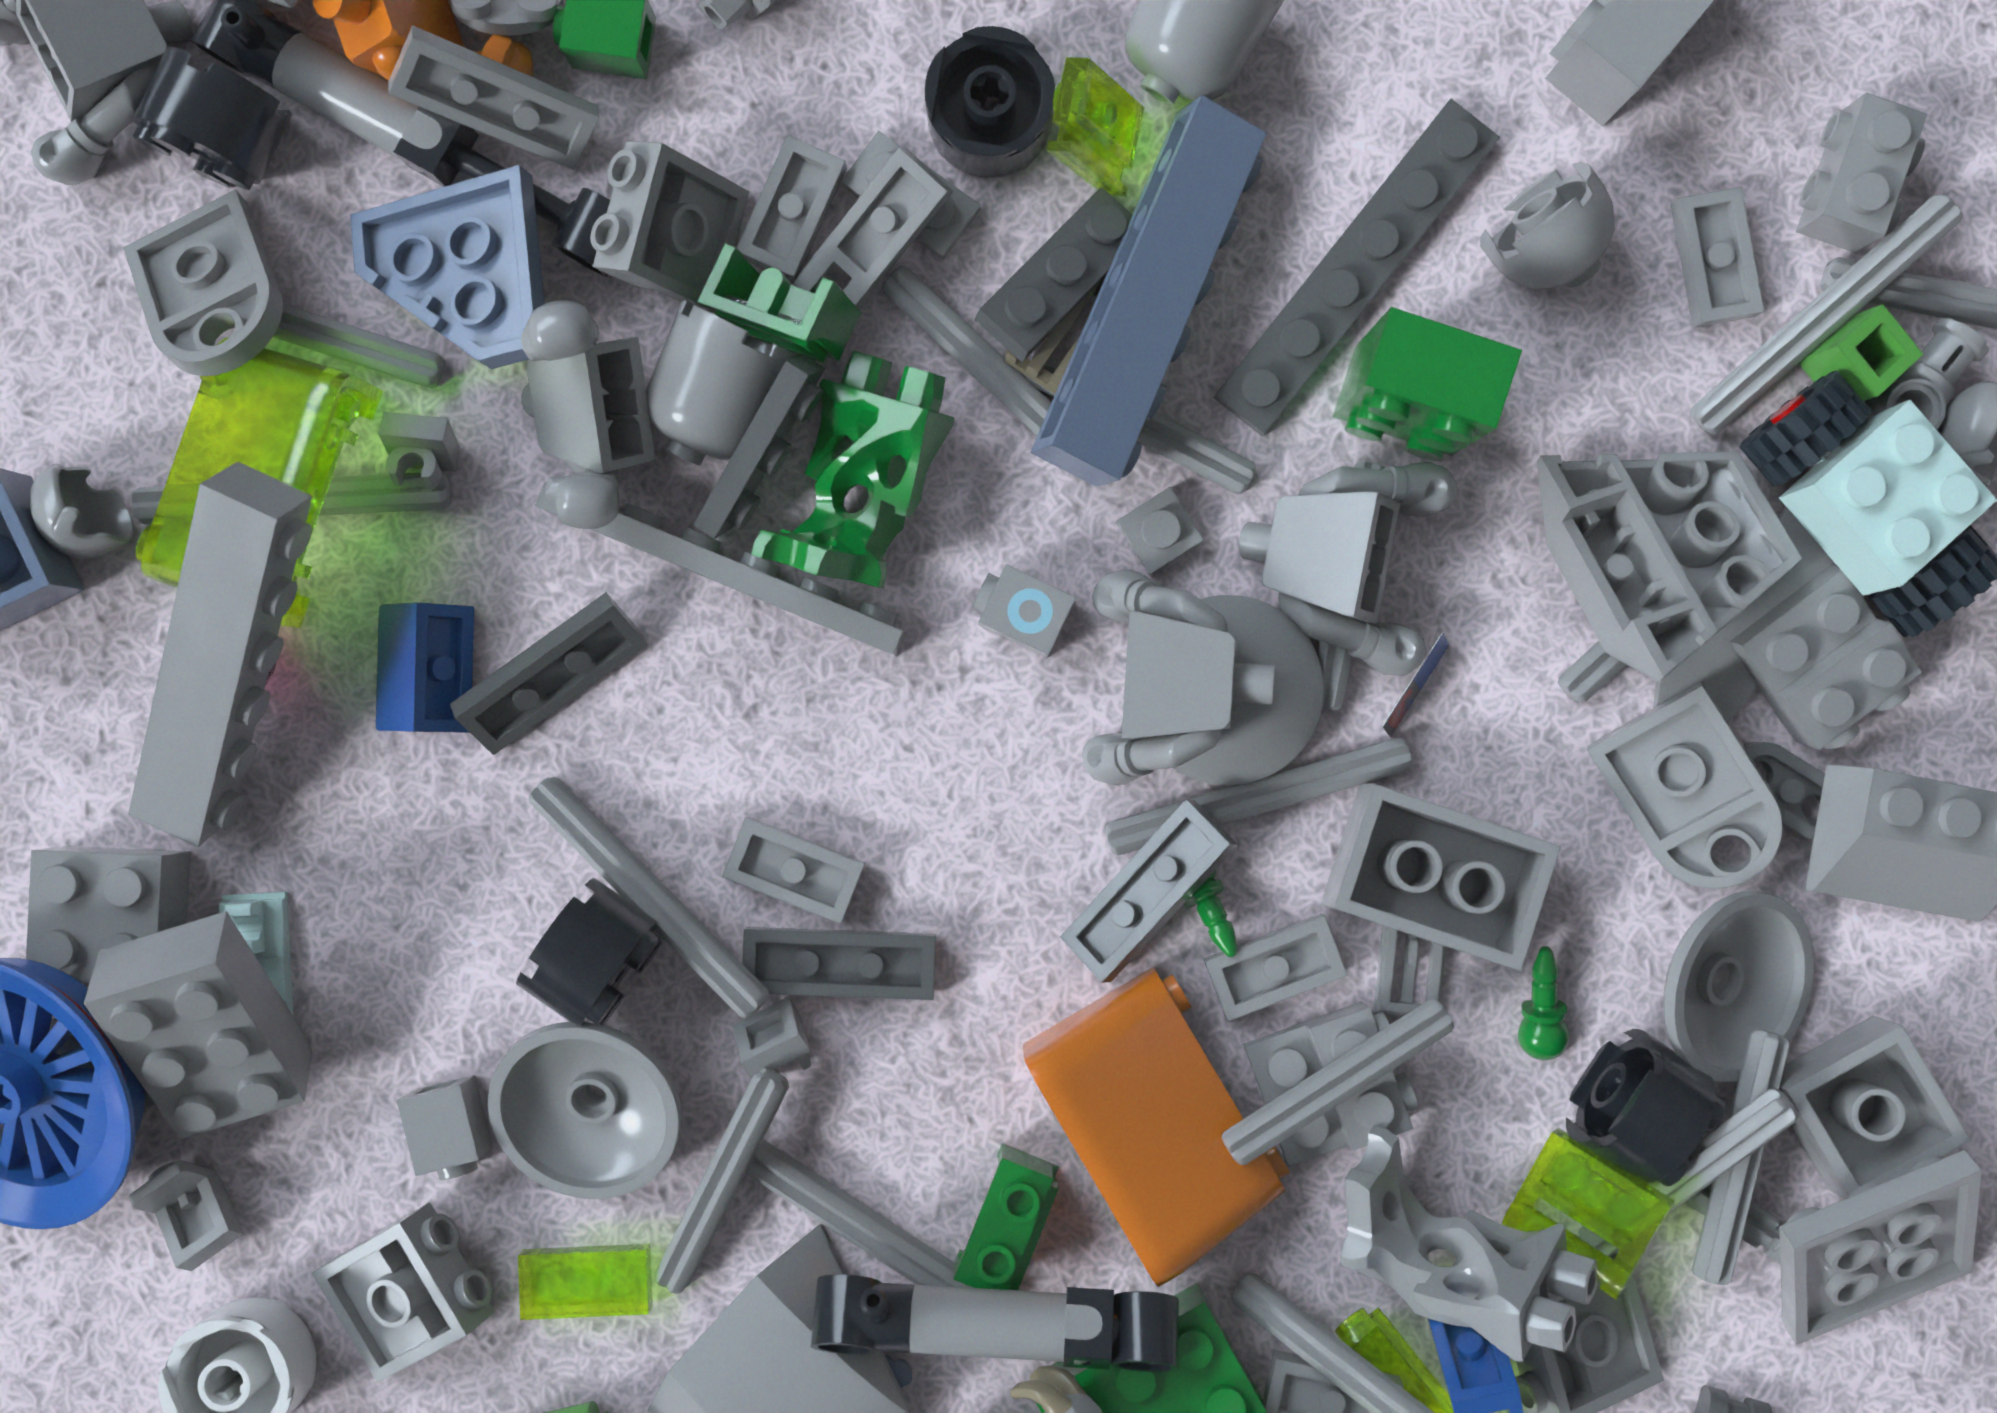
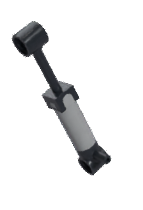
M213 0L190 40L194 45L216 60L247 77L252 76L402 160L412 170L443 187L451 185L459 171L471 178H476L506 169L472 149L479 137V134L473 128L388 94V80L374 72L354 65L346 56L283 22L254 0ZM533 184L536 214L558 226L557 234L551 244L569 258L599 275L608 277L609 274L592 267L597 250L593 248L590 236L596 220L601 215L607 213L610 200L593 190L582 188L576 200L569 204Z

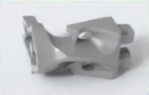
M1373 1126L1368 1134L1367 1148L1361 1162L1355 1168H1351L1345 1177L1347 1234L1340 1254L1341 1265L1354 1269L1358 1274L1384 1282L1393 1288L1417 1315L1450 1325L1473 1328L1514 1361L1523 1362L1532 1343L1565 1353L1574 1336L1576 1326L1575 1307L1557 1302L1555 1299L1559 1296L1589 1305L1598 1285L1597 1261L1567 1251L1565 1226L1560 1223L1545 1230L1523 1232L1501 1225L1471 1209L1464 1218L1458 1216L1439 1218L1428 1213L1415 1197L1414 1181L1404 1175L1399 1138L1386 1128ZM1443 1249L1453 1254L1456 1261L1453 1266L1439 1267L1429 1261L1428 1255L1433 1250ZM1498 1252L1505 1254V1256L1501 1257Z

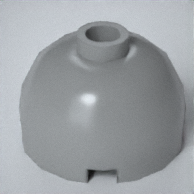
M1583 162L1572 164L1578 174L1564 180L1557 170L1543 176L1525 188L1503 209L1516 211L1513 219L1492 238L1487 230H1484L1480 237V247L1493 265L1509 280L1531 290L1552 289L1567 284L1568 287H1576L1589 280L1599 270L1601 266L1599 259L1606 252L1615 230L1613 202L1604 184L1589 164ZM1518 229L1522 237L1515 241V234Z

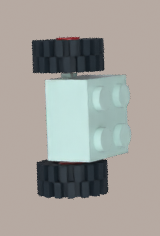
M1837 370L1832 371L1825 377L1822 376L1816 380L1810 387L1807 386L1801 390L1792 400L1785 402L1763 424L1749 433L1750 436L1741 442L1739 448L1773 487L1786 483L1791 477L1795 478L1800 475L1809 465L1812 467L1816 464L1782 494L1779 499L1863 596L1870 594L1869 598L1903 637L1907 638L1909 635L1911 637L1918 636L1923 630L1927 632L1935 628L1940 620L1943 619L1946 622L1955 616V611L1962 606L1968 607L1975 601L1974 597L1977 594L1985 593L1992 586L1990 582L1997 579V555L1971 526L1997 499L1911 400H1907L1868 418L1867 416L1871 414L1872 410Z

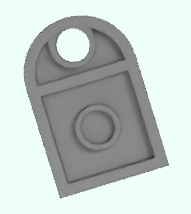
M236 189L123 247L153 342L182 371L198 376H213L232 371L259 354L275 334L283 311L281 291L253 214L247 202ZM234 328L232 335L226 341L214 346L215 341L223 332Z
M1702 681L1599 738L1587 747L1589 755L1656 859L1669 873L1681 881L1702 888L1720 889L1733 887L1756 877L1774 858L1782 837V818L1776 796ZM1727 835L1741 837L1750 846V854L1745 861L1738 865L1729 866L1721 864L1711 853L1712 845L1717 839Z

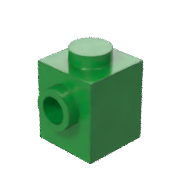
M566 0L565 6L558 5L555 11L553 38L572 69L647 80L656 16L648 0Z

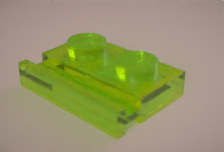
M1066 57L1062 79L1057 85L1053 96L1054 116L1052 122L1059 126L1060 129L1057 141H1048L1046 151L1098 190L1101 187L1110 195L1126 196L1128 187L1121 182L1124 168L1132 169L1145 107L1090 58Z

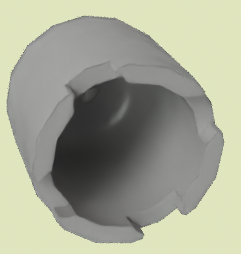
M1140 0L1125 34V51L1134 67L1145 76L1140 86L1156 99L1169 105H1173L1177 97L1194 101L1201 95L1210 100L1222 96L1234 82L1284 0Z
M683 300L646 389L650 421L657 430L670 438L666 450L701 466L706 455L721 460H730L787 360L798 357V355L775 344L772 345L747 336L749 331Z

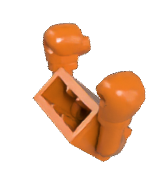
M312 0L316 12L321 17L334 20L346 57L354 65L379 74L388 81L412 25L464 47L448 0ZM494 34L490 36L482 51L476 52L534 77L533 58L530 50L522 42L512 40L507 35Z

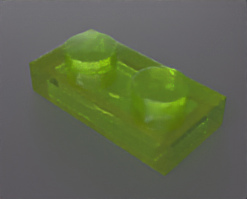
M650 1244L523 1249L518 1255L520 1320L647 1315L653 1308Z

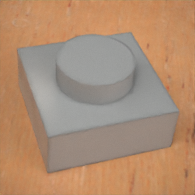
M1168 487L1116 521L1117 526L1149 575L1204 541L1171 487Z

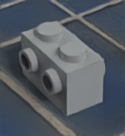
M1867 92L1843 110L1837 109L1827 122L1821 137L1820 146L1825 149L1818 169L1811 174L1801 193L1799 205L1804 209L1796 232L1853 253L1889 235L1899 222L1904 209V200L1898 197L1905 177L1915 170L1925 149V139L1919 137L1928 114Z

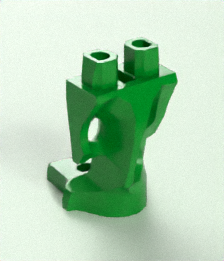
M853 350L845 368L841 384L822 379L819 383L820 388L823 390L821 396V426L814 450L804 473L816 480L815 509L812 515L794 531L781 529L778 532L762 529L754 541L751 555L783 563L816 576L850 580L884 588L887 578L886 561L883 559L884 554L896 535L903 530L905 518L911 517L921 502L926 473L953 427L954 417L939 413L946 377L905 366L896 400L883 397L893 362ZM847 435L853 441V444L839 456L838 451L841 443ZM859 484L867 487L869 498L864 508L856 513L847 512L844 502L850 489Z

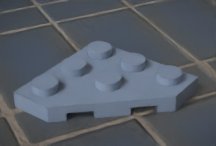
M516 165L350 214L354 272L490 369L529 360L522 348L521 337L531 312L544 305L545 302L532 175L524 168Z

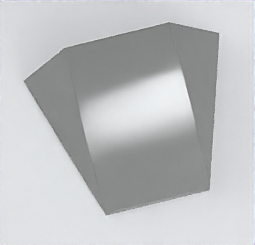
M1739 451L1661 453L1657 459L1620 460L1617 454H1600L1596 461H1562L1561 455H1540L1537 460L1546 544L1605 653L1657 682H1660L1802 560L1798 550Z
M819 1224L756 1275L672 1366L662 1381L647 1412L910 1413L911 1409L883 1351H876V1353L851 1355L823 1352L811 1348L817 1279L823 1275L843 1274L829 1246L831 1240L822 1224Z

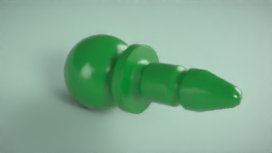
M1215 870L1184 903V906L1192 907L1197 905L1196 909L1204 926L1209 928L1208 934L1211 940L1226 956L1234 957L1237 954L1235 929L1231 921L1227 920L1228 915L1220 898L1216 897L1225 887L1221 880L1214 879L1216 875Z
M1548 946L1541 947L1533 964L1532 977L1534 980L1532 981L1531 1000L1524 1001L1521 1005V1013L1524 1019L1518 1029V1040L1521 1048L1530 1057L1542 1061L1553 1060L1562 1055L1570 1041L1569 1028L1564 1020L1567 1017V1005L1558 999V982L1556 980L1558 979L1559 969L1553 951Z

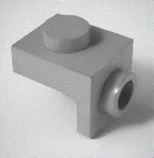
M183 1160L168 1163L156 1169L150 1175L148 1182L129 1195L134 1209L155 1214L176 1268L193 1271L244 1234L225 1186L214 1169Z

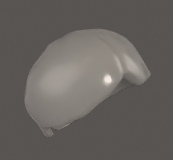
M1990 381L1975 383L1952 399L1946 406L1945 418L1937 429L1985 486L1990 485L1997 468V383Z
M53 464L41 471L30 488L28 502L36 528L46 542L56 551L78 559L99 557L126 545L134 536L133 521L128 509H122L126 505L118 492L112 489L95 490L91 488L86 481V478L91 474L89 468L64 467L60 464Z

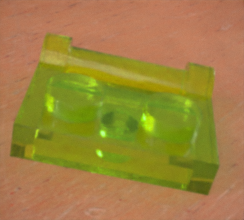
M1558 1127L1551 1132L1507 1210L1502 1225L1529 1232L1545 1230L1558 1224L1537 1210L1540 1200L1543 1199L1620 1249L1615 1259H1612L1565 1228L1567 1251L1596 1260L1598 1281L1601 1282L1599 1289L1617 1300L1631 1280L1639 1262L1675 1201L1646 1182L1599 1157L1573 1140L1567 1132Z

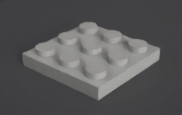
M1966 1150L1943 1159L1938 1156L1924 1159L1912 1167L1907 1174L1883 1184L1879 1182L1866 1183L1855 1189L1847 1199L1822 1209L1817 1207L1803 1209L1794 1214L1786 1224L1779 1226L1782 1321L1796 1345L1972 1273L1982 1170Z

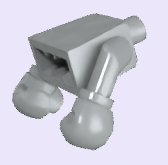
M0 0V45H11L13 43L19 45L32 44L71 121L63 130L50 131L35 140L31 155L34 166L42 176L69 186L78 185L94 178L104 162L106 152L114 145L113 138L133 122L132 118L167 48V44L188 40L193 36L189 15L179 0L148 7L144 0Z
M559 300L546 303L532 311L524 328L521 344L526 356L530 360L526 367L529 383L522 391L521 403L525 412L535 419L538 444L542 451L565 460V463L576 473L566 477H549L545 490L546 501L557 512L563 524L579 529H596L608 525L618 515L619 486L617 479L619 469L656 460L639 338L628 337L596 343L600 334L599 329L587 308L576 302Z
M1432 462L1412 463L1402 467L1387 466L1383 470L1341 466L1305 483L1298 495L1280 497L1276 503L1272 525L1247 522L1240 534L1239 552L1243 559L1265 562L1262 575L1263 586L1279 592L1280 609L1308 636L1347 649L1351 656L1362 659L1370 667L1383 675L1405 676L1422 664L1427 653L1424 639L1415 630L1407 626L1390 622L1377 623L1398 513L1407 516L1425 517L1449 509L1457 497V483L1448 468Z
M1126 569L1106 573L1096 584L1092 595L1095 609L1105 617L1129 624L1122 733H1108L1095 736L1086 742L1082 751L1083 764L1094 780L1119 786L1150 774L1154 770L1177 768L1214 748L1220 739L1221 731L1231 729L1233 702L1272 705L1275 665L1235 663L1236 634L1228 632L1227 623L1223 615L1191 592L1167 588L1139 572Z

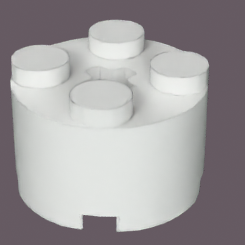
M243 1298L229 1302L212 1312L177 1339L171 1348L172 1351L165 1368L161 1370L158 1393L164 1413H291L304 1400L315 1381L317 1360L312 1336L299 1316L280 1300Z

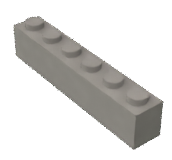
M240 462L232 464L200 483L128 813V815L196 847L203 844L220 828L223 830L230 828L242 810L244 796L239 794L242 778L251 767L256 756L257 746L252 743L255 726L264 715L270 700V693L264 690L268 673L276 664L283 648V638L278 636L282 617L291 607L297 593V583L292 580L296 561L306 549L312 532L311 525L306 523L312 500L311 495Z

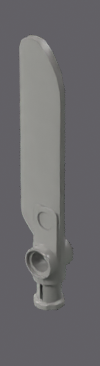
M1940 318L1932 328L1934 337L1921 351L1923 355L1879 396L1865 400V404L1872 410L1871 414L1867 417L1869 418L1895 406L1898 397H1901L1905 401L1911 400L1937 430L1945 418L1946 405L1955 395L1954 383L1972 361L1982 360L1989 352L1986 340L1977 331L1964 323L1951 318ZM1787 507L1780 513L1778 519L1798 550L1802 560L1660 682L1656 681L1653 708L1702 681L1727 721L1730 722L1757 689L1758 685L1730 641L1830 565L1837 566Z

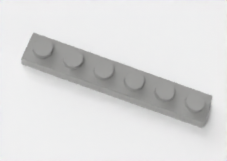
M545 482L535 506L558 516L557 512L546 501L545 490L547 483ZM629 503L626 504L623 514L618 513L617 517L608 525L590 529L894 656H897L906 633L903 630L893 627L898 615L865 601H862L858 612L835 603L839 591L805 576H803L799 587L776 578L780 566L747 552H744L740 563L717 554L721 545L720 541L689 528H685L682 538L659 530L662 517Z

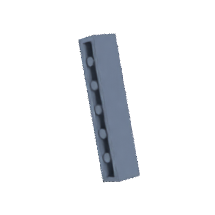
M1201 95L1175 114L1031 449V454L1095 487L1119 481L1121 477H1126L1132 471L1142 449V444L1137 439L1144 422L1154 416L1165 397L1166 385L1161 382L1169 363L1174 362L1181 355L1189 340L1191 329L1186 326L1193 306L1198 305L1205 298L1213 283L1215 272L1210 269L1215 254L1218 249H1221L1229 241L1238 224L1239 215L1234 212L1241 193L1246 192L1254 183L1262 167L1263 160L1257 155L1267 134L1265 131L1204 95Z

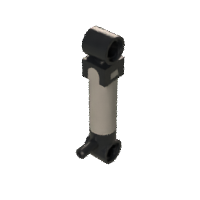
M823 1275L817 1279L811 1348L823 1352L851 1355L887 1351L1064 1362L1063 1367L1110 1370V1365L1115 1368L1130 1371L1167 1372L1178 1369L1179 1299L1169 1294L1146 1291L1121 1292L1114 1295V1290L1067 1287V1293L894 1284L882 1283L874 1278L857 1275Z

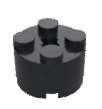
M976 27L962 33L963 37L952 42L946 48L944 46L934 56L929 66L924 88L928 127L939 154L954 167L978 177H1002L1026 169L1047 143L1053 122L1055 100L1054 77L1049 66L1035 49V45L1024 35L1003 27ZM987 97L998 98V104L994 110L981 109V106L985 105Z
M167 47L132 118L138 125L133 137L162 154L171 156L174 151L197 160L193 168L196 173L227 188L234 184L243 189L250 190L253 184H260L292 117L290 110H277L280 104L279 100L240 75L214 62H211L209 68H205L202 72L187 65L192 53L175 47Z
M592 878L585 886L593 895L586 903H583L574 896L556 917L528 959L539 966L533 977L531 978L520 972L516 981L517 986L569 1022L580 1026L590 1021L596 1025H604L625 996L617 990V987L630 968L641 974L663 943L660 941V937L654 934V927L657 924L656 920L596 878Z
M1631 1029L1623 1032L1631 1037V1040L1620 1047L1610 1041L1598 1050L1579 1079L1569 1098V1101L1578 1106L1576 1121L1573 1122L1566 1117V1130L1573 1140L1641 1183L1658 1181L1668 1187L1677 1183L1684 1176L1688 1168L1689 1156L1698 1146L1704 1134L1713 1130L1721 1122L1725 1113L1726 1103L1723 1098L1716 1094L1715 1084L1711 1076L1694 1069L1680 1058L1674 1050L1647 1032L1640 1029Z

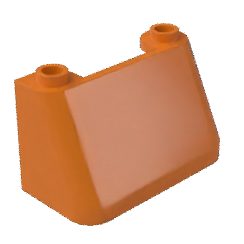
M1152 967L1023 1044L1025 1063L1038 1088L1150 1277L1160 1287L1182 1274L1282 1195L1286 1190L1280 1179L1290 1174V1171L1275 1146L1246 1165H1240L1232 1158L1221 1136L1224 1131L1243 1120V1117L1182 1016V1013L1192 1008L1175 977L1171 974L1161 980Z

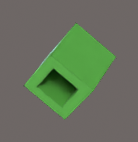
M1884 304L1854 314L1799 362V365L1813 382L1837 370L1862 400L1877 397L1885 391L1923 353Z

